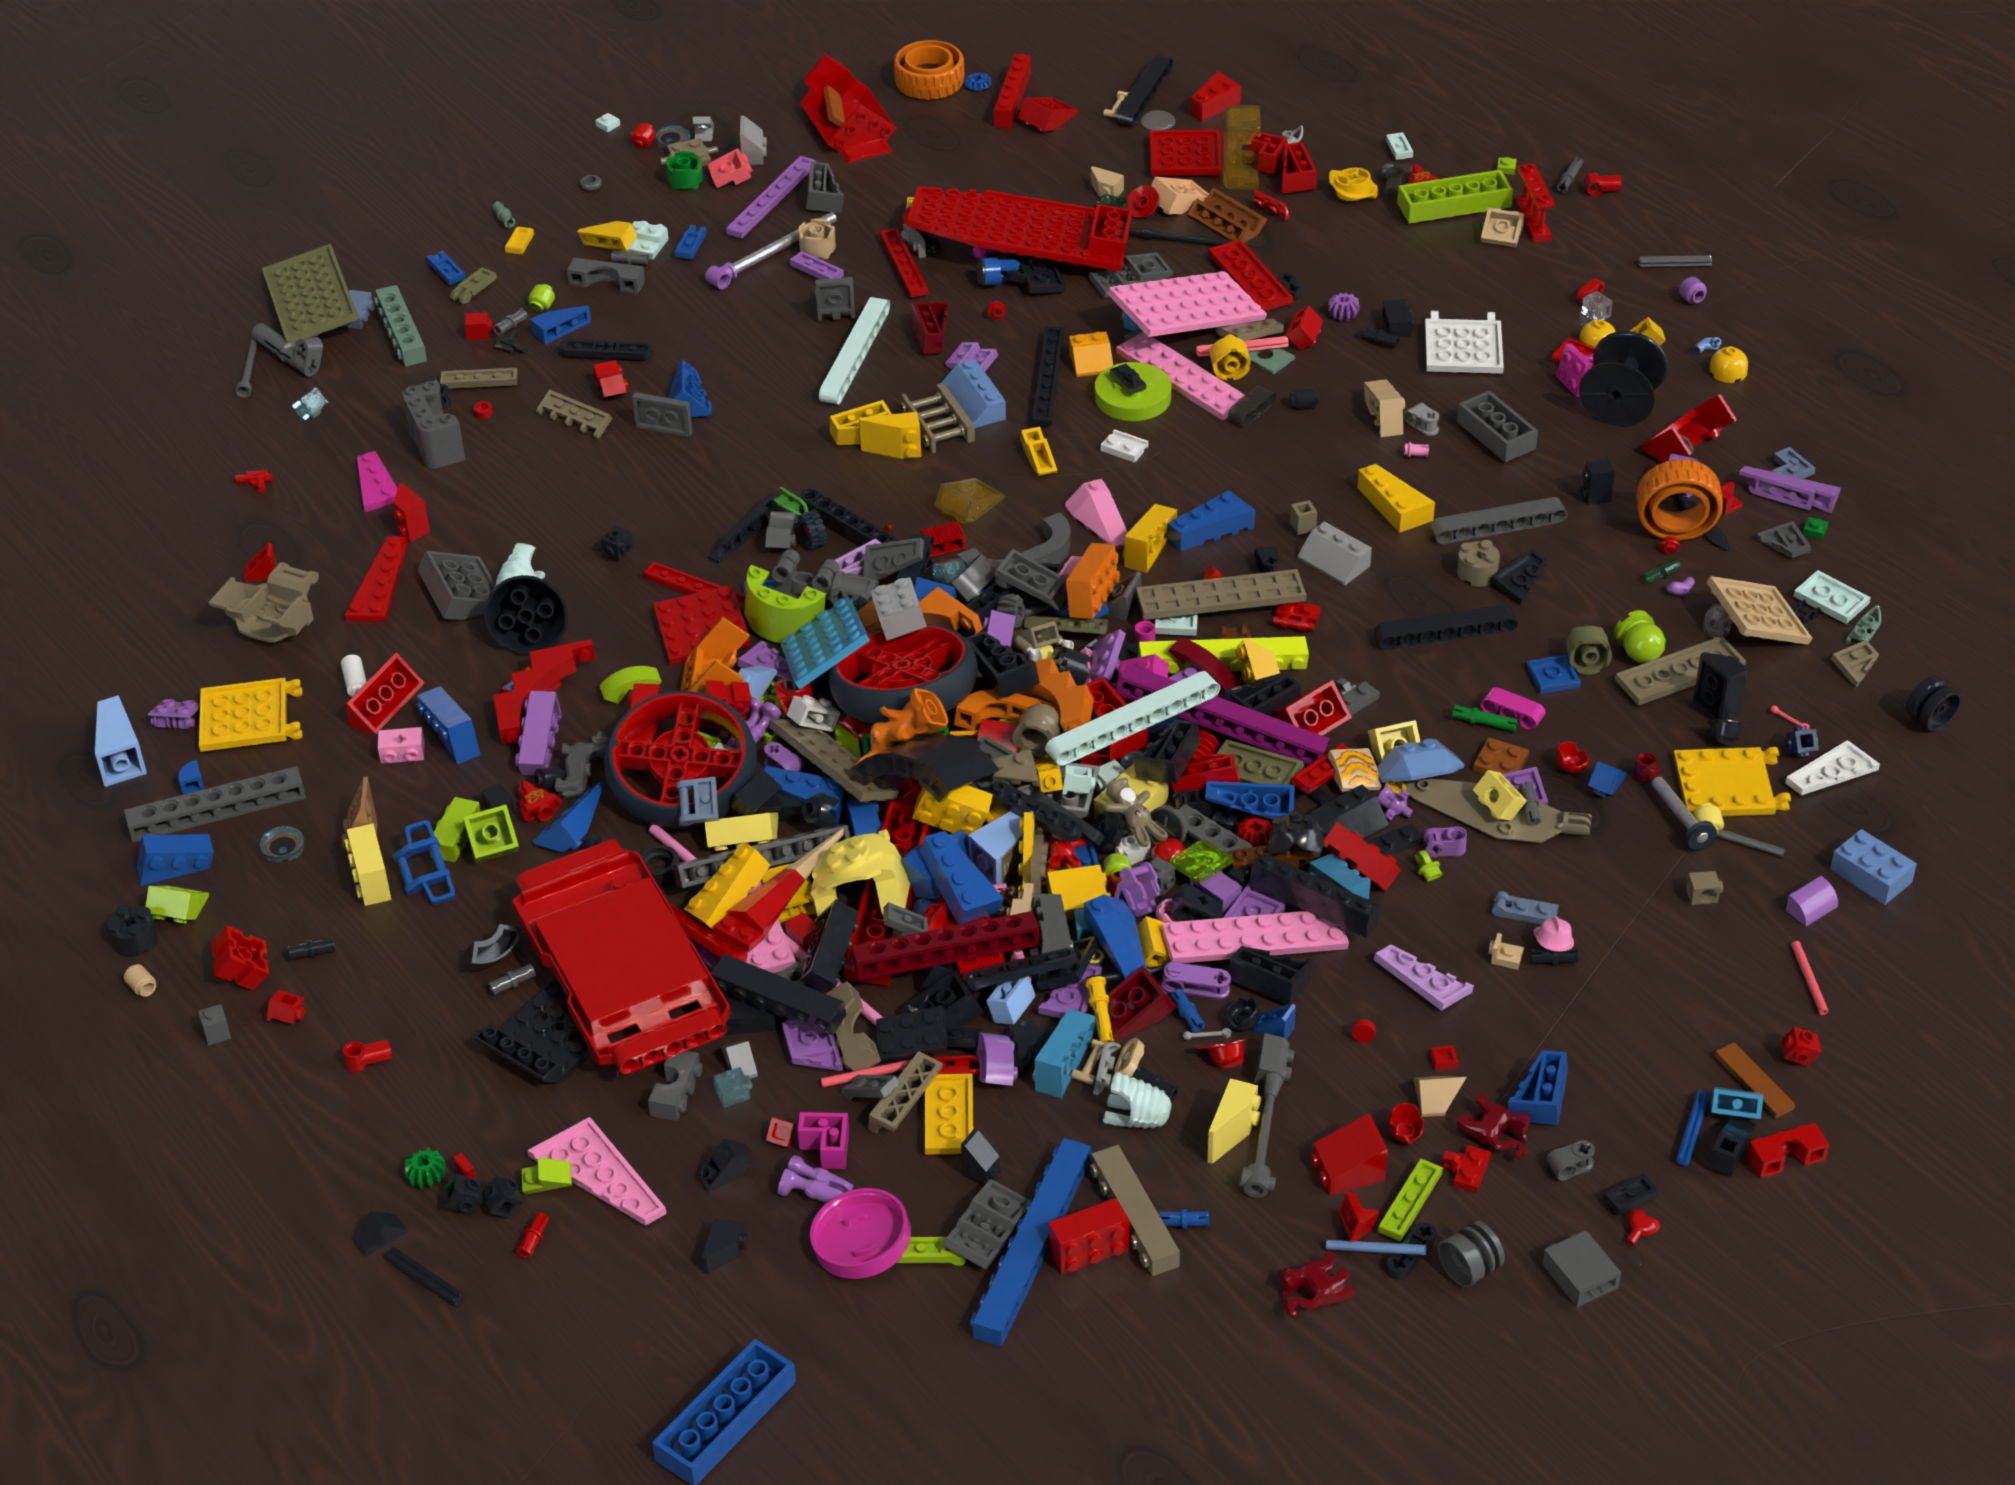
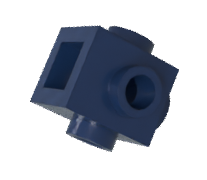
M1805 725L1793 727V732H1786L1785 746L1789 750V754L1797 753V757L1810 756V751L1819 750V739L1816 729H1807Z

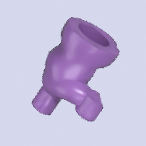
M1388 785L1384 787L1377 799L1379 804L1387 809L1384 814L1386 819L1391 821L1394 816L1401 813L1407 818L1412 815L1413 810L1407 807L1409 792L1402 789L1397 794Z

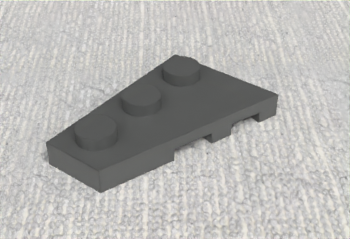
M922 538L866 545L863 576L880 580L923 560L924 540Z

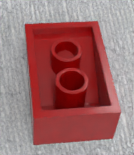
M1053 97L1024 98L1018 118L1024 120V123L1027 125L1037 126V129L1041 132H1047L1059 128L1077 115L1079 110Z

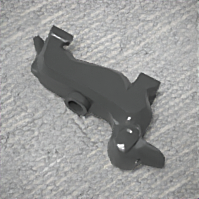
M599 731L596 736H592V742H578L570 747L568 744L563 743L562 754H566L565 767L567 777H565L564 781L561 778H556L555 783L556 792H560L558 796L562 801L581 796L586 788L588 777L592 776L591 760L595 757L605 758V750L609 738L605 737L603 731Z

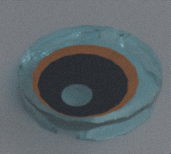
M666 126L656 133V143L663 149L670 144L691 140L689 130L682 126Z
M290 826L273 828L266 832L260 840V849L263 857L277 863L288 859V861L295 859L302 853L305 847L301 831Z

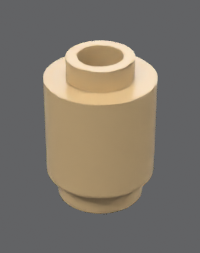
M136 964L126 970L124 981L137 995L146 997L155 991V979L142 965Z

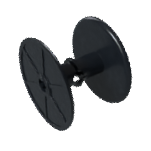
M1618 331L1606 335L1598 342L1594 349V366L1581 378L1579 397L1585 409L1594 418L1603 423L1621 427L1636 425L1644 421L1654 408V390L1664 382L1668 373L1667 357L1654 340L1641 333Z

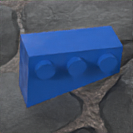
M209 834L142 835L136 867L140 886L210 869L214 851Z
M1542 1050L1530 1068L1529 1075L1525 1081H1521L1519 1084V1090L1515 1096L1509 1099L1508 1107L1511 1112L1528 1113L1530 1115L1529 1123L1558 1125L1568 1076L1566 1052Z

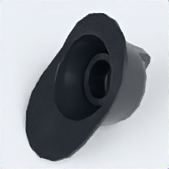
M1733 720L1707 721L1711 727L1712 737L1724 745H1731L1734 741L1739 740L1743 725L1751 723Z

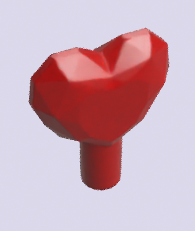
M1640 1208L1633 1209L1629 1214V1225L1632 1231L1625 1242L1629 1246H1634L1640 1236H1649L1658 1232L1660 1228L1659 1220L1647 1216L1645 1211Z

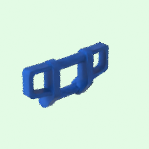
M425 820L406 826L405 834L408 845L393 854L395 863H398L406 884V894L413 895L424 889L432 905L454 900L456 895L451 881V873L449 869H446L438 847L440 843L434 835L430 822ZM423 828L427 829L430 838L412 843L411 832ZM430 850L437 871L413 880L406 860L412 857V855ZM446 881L450 893L434 897L428 886Z

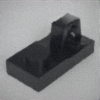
M1126 363L1110 369V376L1129 395L1146 389V383Z

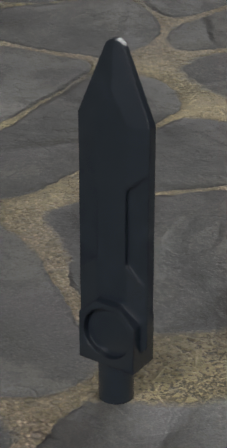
M1684 496L1678 499V502L1681 504V511L1689 510L1698 505L1694 500L1688 501ZM1716 525L1703 534L1712 544L1725 551L1730 550L1727 537Z

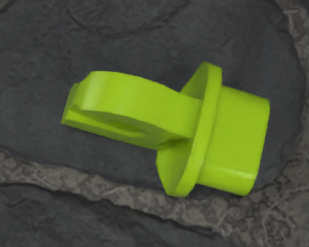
M1425 850L1417 852L1414 858L1420 867L1418 874L1423 875L1427 882L1441 877L1440 863L1438 861L1432 862Z

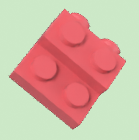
M739 148L707 164L717 188L727 185L732 180L736 185L745 182L751 178L750 173L753 172L748 157L745 153L742 154Z

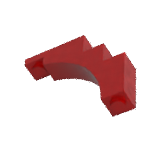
M592 639L531 651L532 669L512 673L514 691L494 695L498 727L503 745L519 742V736L523 735L522 719L526 717L525 701L529 699L530 691H546L557 681L577 672V663L596 660Z

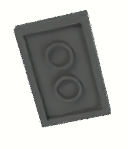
M637 392L632 396L637 428L690 437L693 433L690 403L688 401Z

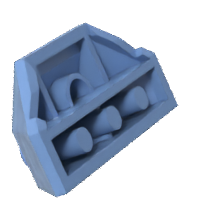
M1425 739L1422 742H1407L1403 745L1395 746L1377 766L1379 778L1383 783L1411 781L1453 773L1464 768V763L1436 739Z

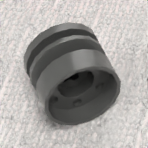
M1480 1221L1469 1223L1466 1227L1461 1228L1458 1233H1453L1438 1244V1255L1443 1268L1450 1278L1462 1287L1472 1286L1481 1280L1484 1275H1489L1494 1270L1500 1268L1505 1261L1504 1250L1499 1239L1486 1224Z

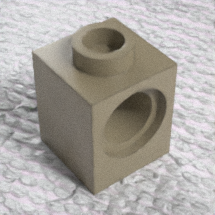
M1716 871L1689 873L1686 890L1691 905L1718 903L1719 895L1723 893V883L1721 880H1718Z

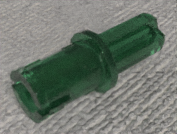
M1674 558L1664 564H1658L1655 569L1643 575L1644 582L1652 584L1660 579H1666L1668 575L1680 570V562Z

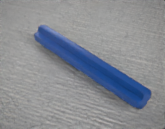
M1699 1090L1696 1093L1676 1159L1678 1165L1686 1167L1690 1163L1710 1096L1707 1091Z

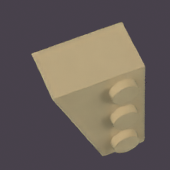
M1387 379L1364 382L1365 402L1370 414L1375 415L1377 420H1374L1376 426H1380V437L1402 435L1403 409H1405L1404 398L1400 396L1399 392L1394 389Z

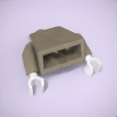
M1053 621L1013 633L1011 648L1016 653L1024 652L1029 654V660L1038 661L1042 660V651L1035 648L1054 643L1057 646L1060 644L1062 645L1061 647L1065 646L1073 649L1074 643L1070 640H1063V637L1058 633L1056 622Z

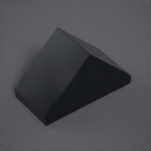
M370 1211L353 1237V1242L364 1256L367 1257L409 1232L396 1214Z

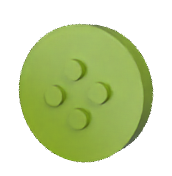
M1125 362L1108 367L1097 377L1095 381V402L1098 408L1110 417L1124 421L1147 420L1163 413L1171 403V380L1163 370L1156 366L1141 362ZM1126 363L1146 383V389L1129 395L1110 376V369Z

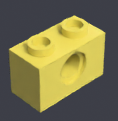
M1488 770L1473 789L1478 795L1477 799L1483 805L1488 806L1491 810V815L1498 820L1511 821L1526 802V799L1500 772Z

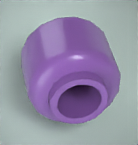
M1696 277L1686 278L1679 287L1680 296L1690 304L1700 303L1704 300L1707 293L1705 284Z

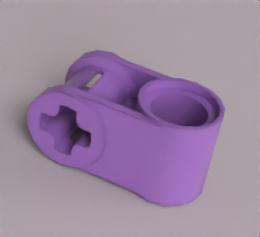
M771 742L764 747L766 755L765 767L770 766L797 772L804 768L801 758L781 744Z
M1462 827L1429 828L1423 834L1424 841L1427 843L1425 851L1430 857L1461 856L1466 852L1467 832Z

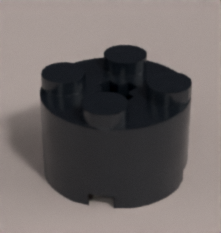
M1065 646L1061 648L1055 647L1052 658L1059 672L1070 671L1076 686L1084 685L1089 674V668H1086V661L1090 662L1089 655Z
M123 904L118 906L116 912L108 919L107 929L110 939L119 955L125 957L140 956V952L146 949L149 952L157 944L158 934L149 908Z

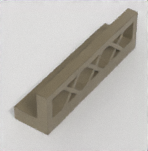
M918 1051L897 1078L899 1084L893 1089V1093L889 1097L881 1099L869 1114L868 1130L877 1134L883 1126L894 1132L940 1072L943 1063ZM926 1064L933 1067L932 1071L924 1072ZM920 1080L921 1085L919 1087L912 1088L916 1081ZM907 1096L909 1101L905 1104H900L903 1098ZM895 1112L896 1118L893 1122L887 1120Z

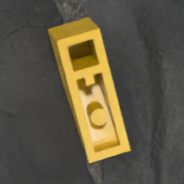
M621 221L581 228L577 231L584 245L627 251L638 237L631 223Z

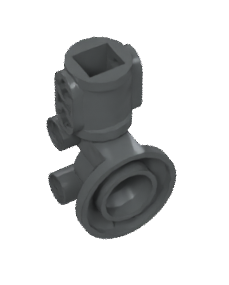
M793 549L783 552L772 571V576L775 579L774 590L796 599L801 596L807 586L826 593L824 610L827 611L830 604L834 605L839 599L847 597L853 602L856 611H859L873 599L871 590H874L879 585V581L876 579L839 571V564L833 559L825 560L816 575L804 571L797 572L800 556Z

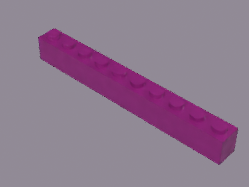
M1127 664L1120 678L1117 693L1136 701L1177 681ZM1217 696L1175 715L1276 754L1301 760L1308 766L1324 756L1330 739Z

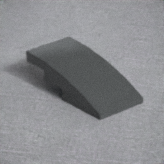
M1156 252L1125 256L1121 271H1109L1108 269L1090 272L1089 279L1101 295L1107 298L1110 297L1107 294L1109 287L1158 281L1172 276L1173 271Z
M990 1179L973 1198L969 1208L960 1217L956 1227L948 1235L943 1246L987 1270L1017 1229L1019 1220L1025 1217L1029 1199Z

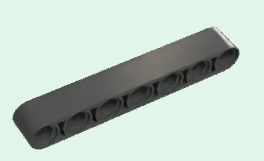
M1551 497L1439 517L1431 522L1430 529L1438 543L1447 544L1561 523L1567 518L1568 513L1559 498Z

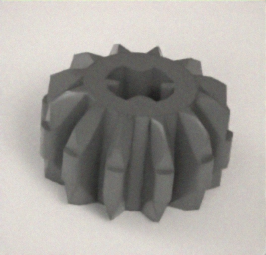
M1008 594L999 598L996 611L1016 616L1014 628L1021 627L1025 619V604H1023V599L1019 595Z

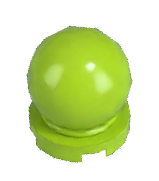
M1637 610L1628 613L1630 617L1623 622L1619 621L1614 628L1613 635L1617 643L1625 648L1627 655L1636 662L1647 663L1658 659L1665 651L1666 639L1662 630L1655 625L1653 618L1645 611Z

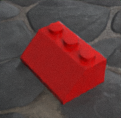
M1333 680L1318 684L1273 711L1276 719L1322 736L1352 718Z

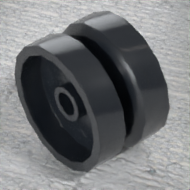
M1930 676L1919 683L1912 691L1906 703V711L1913 718L1920 720L1921 724L1927 729L1937 731L1945 727L1958 713L1962 705V695L1953 687L1948 686L1940 677Z

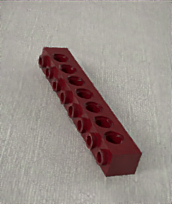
M1033 911L853 945L854 966L860 981L1039 946V927Z

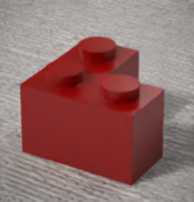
M1254 131L1248 139L1247 158L1258 161V171L1275 174L1284 160L1287 138Z

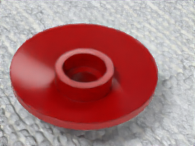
M1144 185L1137 187L1129 194L1126 200V209L1133 210L1132 217L1145 218L1156 210L1159 204L1157 190L1152 186Z

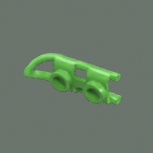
M779 487L783 494L778 498H774L775 505L787 512L795 513L797 517L801 514L799 512L802 505L805 513L808 512V507L801 498L783 487Z

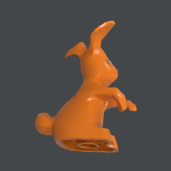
M914 688L910 694V701L902 710L888 709L885 706L879 709L880 713L886 716L889 721H879L871 726V751L863 756L857 764L867 757L894 747L896 742L904 743L918 735H932L946 727L948 717L938 697L928 690Z

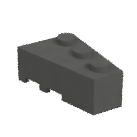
M1034 893L1033 913L1039 927L1040 945L1035 946L1037 953L1042 954L1063 948L1073 949V940L1070 939L1061 894Z

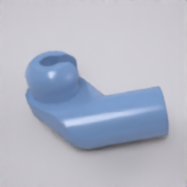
M1718 337L1704 338L1693 346V351L1696 354H1700L1704 350H1716L1722 343L1721 339Z

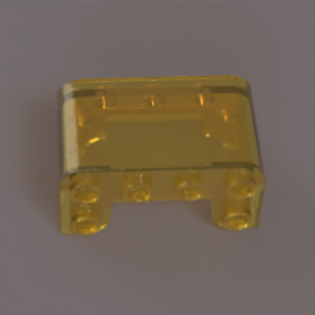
M1232 105L1224 110L1223 183L1228 189H1259L1257 155L1253 151H1242V145L1251 144L1255 136L1261 137L1260 105Z

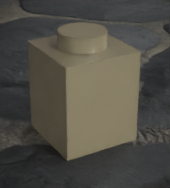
M1310 500L1291 504L1290 524L1297 535L1311 532L1317 526V511Z

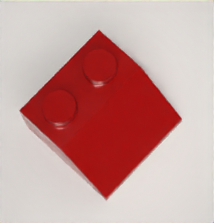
M403 483L399 484L393 502L395 509L393 513L398 525L396 529L401 537H407L408 541L412 542L430 533L425 501Z

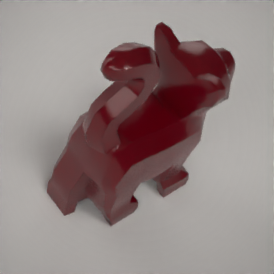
M1481 1092L1476 1098V1102L1479 1105L1475 1111V1115L1481 1118V1120L1474 1121V1117L1462 1114L1457 1120V1128L1477 1139L1482 1145L1492 1146L1500 1151L1516 1149L1515 1158L1521 1159L1527 1150L1522 1142H1527L1526 1133L1530 1126V1115L1522 1112L1513 1113L1502 1105L1489 1102L1486 1099V1094ZM1509 1129L1522 1142L1513 1139L1502 1142L1499 1139L1502 1133Z
M1331 1251L1326 1252L1324 1259L1320 1261L1307 1262L1299 1268H1282L1279 1271L1280 1285L1283 1289L1281 1297L1283 1300L1294 1293L1299 1287H1304L1311 1297V1300L1301 1297H1293L1288 1300L1284 1307L1290 1317L1297 1316L1295 1307L1311 1310L1318 1306H1327L1331 1303L1343 1302L1354 1297L1355 1288L1346 1286V1280L1350 1277V1274L1345 1268H1340L1336 1276H1329L1334 1272L1332 1264L1337 1259Z

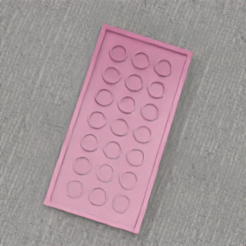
M1225 271L1109 287L1107 294L1148 337L1265 320L1267 315L1261 309V306L1256 304L1250 295Z

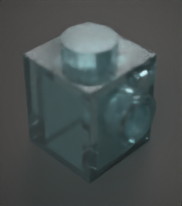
M315 387L292 406L304 420L310 416L314 419L322 412L320 408L328 403V401Z
M741 1067L714 1076L715 1092L724 1108L750 1099L749 1089L752 1088V1082L749 1075H744Z

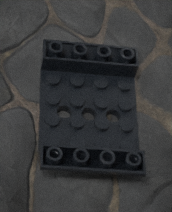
M554 974L555 979L500 1028L488 1023L473 1038L476 1042L541 1081L562 1083L589 1059L592 1053L569 1013L568 997ZM539 1018H546L545 1021H536ZM557 1028H563V1029H564V1030H562V1031H556V1032L553 1031V1030H555V1029H557ZM613 1033V1034H611V1035H608V1036H607L608 1039H610V1038H611L613 1035H615L616 1033ZM575 1038L581 1039L580 1041L571 1042Z

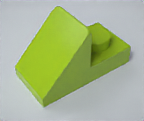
M538 1158V1166L522 1169V1191L526 1195L572 1186L571 1162Z

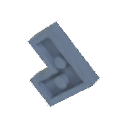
M1791 447L1774 453L1773 460L1781 465V467L1772 470V472L1801 479L1815 473V467Z

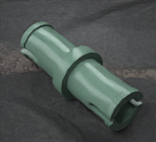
M495 202L492 208L496 212L497 218L506 227H513L515 219L511 216L510 210L504 207L502 202Z

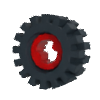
M812 510L798 515V529L801 532L800 535L803 537L805 545L809 549H813L826 544L827 533L824 530L825 525L823 526V520L820 519L817 511Z

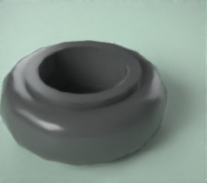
M587 175L580 180L581 188L586 191L597 190L602 185V180L596 175Z

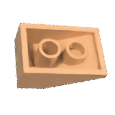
M1155 177L1151 185L1159 194L1158 206L1168 215L1183 214L1191 209L1196 199L1205 202L1209 195L1195 182L1187 179Z

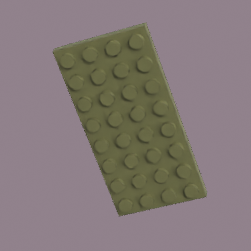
M331 244L262 268L287 342L294 341L297 343L299 339L315 337L322 332L335 330L339 326L351 324L359 319Z

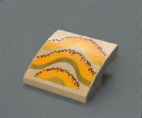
M1369 748L1329 751L1327 757L1336 770L1333 778L1341 792L1350 791L1361 784L1368 790L1381 789L1377 766Z

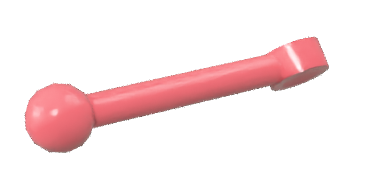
M1774 705L1770 708L1771 713H1777L1797 726L1806 725L1807 729L1810 728L1807 723H1800L1780 711L1777 706Z

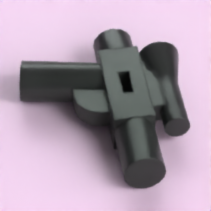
M515 329L507 337L498 336L496 338V349H502L511 353L514 351L527 353L528 351L527 346L518 342L516 338L518 331Z

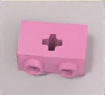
M422 727L379 730L378 752L381 764L424 760L425 742Z

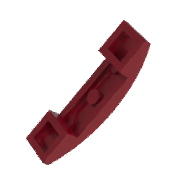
M1180 637L1168 650L1183 665L1188 661L1200 672L1206 671L1220 685L1219 695L1224 698V689L1231 688L1233 691L1243 688L1230 669L1202 646Z

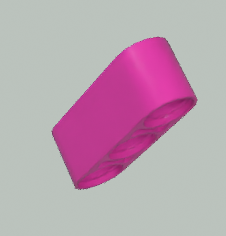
M1498 687L1491 688L1480 703L1484 712L1518 719L1517 726L1527 730H1534L1546 714L1541 704Z

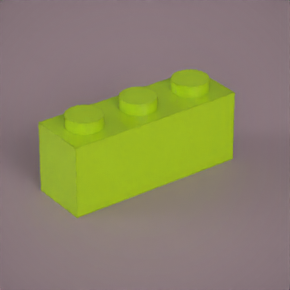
M454 797L451 804L446 807L445 814L437 822L434 835L440 843L438 847L443 860L456 862L468 842L463 817L481 812L479 802Z

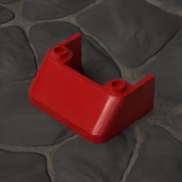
M1721 394L1678 417L1642 443L1640 447L1646 454L1663 463L1669 461L1671 454L1687 457L1692 453L1680 435L1687 437L1692 446L1695 447L1707 438L1710 440L1720 435L1719 430L1735 422L1737 419Z

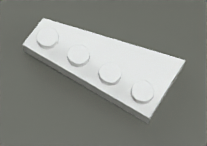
M1847 740L1787 776L1785 783L1800 795H1804L1877 771L1880 764Z

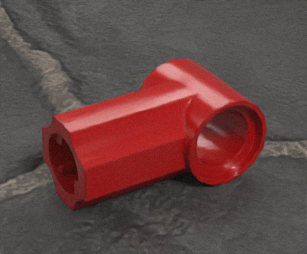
M1589 173L1584 178L1586 190L1591 196H1597L1601 192L1620 191L1622 187L1620 175L1599 176L1597 173Z
M388 1040L365 1045L352 1041L343 1048L345 1067L349 1072L353 1073L364 1070L368 1064L392 1059Z

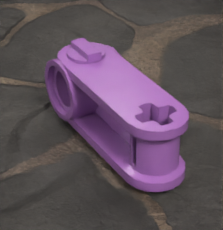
M1171 961L1164 966L1161 986L1169 993H1175V990L1182 989L1184 994L1224 999L1230 993L1229 984L1231 976L1223 969Z

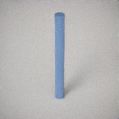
M1342 1240L1326 1241L1327 1250L1426 1255V1245Z

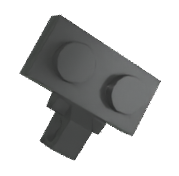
M1343 678L1335 682L1350 715L1355 714L1379 698L1380 692L1365 681L1358 686L1355 684L1350 685L1349 681Z

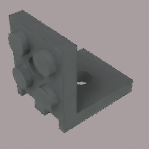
M853 277L815 280L818 321H822V317L833 316V320L840 319V316L851 315V318H855Z

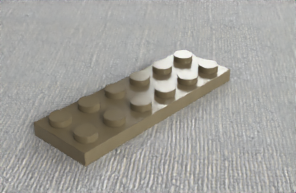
M1723 636L1616 673L1615 681L1639 706L1694 686L1696 684L1700 655L1703 652L1732 656L1744 665H1746V660Z

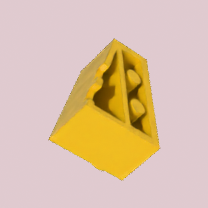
M884 400L832 415L830 416V434L837 445L861 444L859 418L890 415L891 412Z

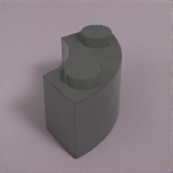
M771 511L770 522L766 531V548L791 549L792 546H796L795 533L799 531V525L797 524L798 519L795 513Z
M981 552L951 582L967 601L973 600L982 593L981 589L995 581L994 575L997 569Z

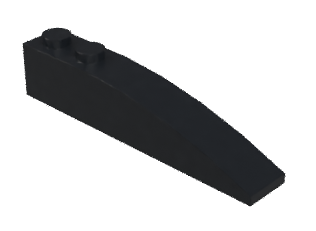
M1363 784L1308 814L1309 816L1317 817L1319 826L1326 832L1323 835L1324 838L1336 822L1349 831L1358 833L1364 838L1363 841L1389 828L1388 821L1377 797ZM1323 847L1321 853L1328 852L1330 854V852L1325 847Z

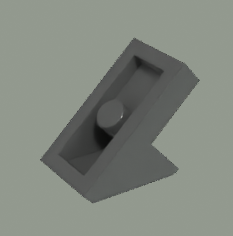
M890 902L883 907L884 924L894 929V937L928 931L927 917Z

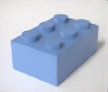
M1861 829L1834 851L1830 870L1886 905L1913 882L1917 863Z

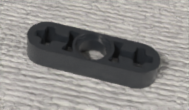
M1420 1223L1401 1244L1426 1245L1427 1254L1436 1242L1437 1230L1430 1223ZM1421 1235H1425V1236L1423 1237L1422 1243H1421V1242H1420ZM1393 1253L1387 1261V1274L1395 1280L1405 1279L1425 1255ZM1403 1260V1267H1398Z

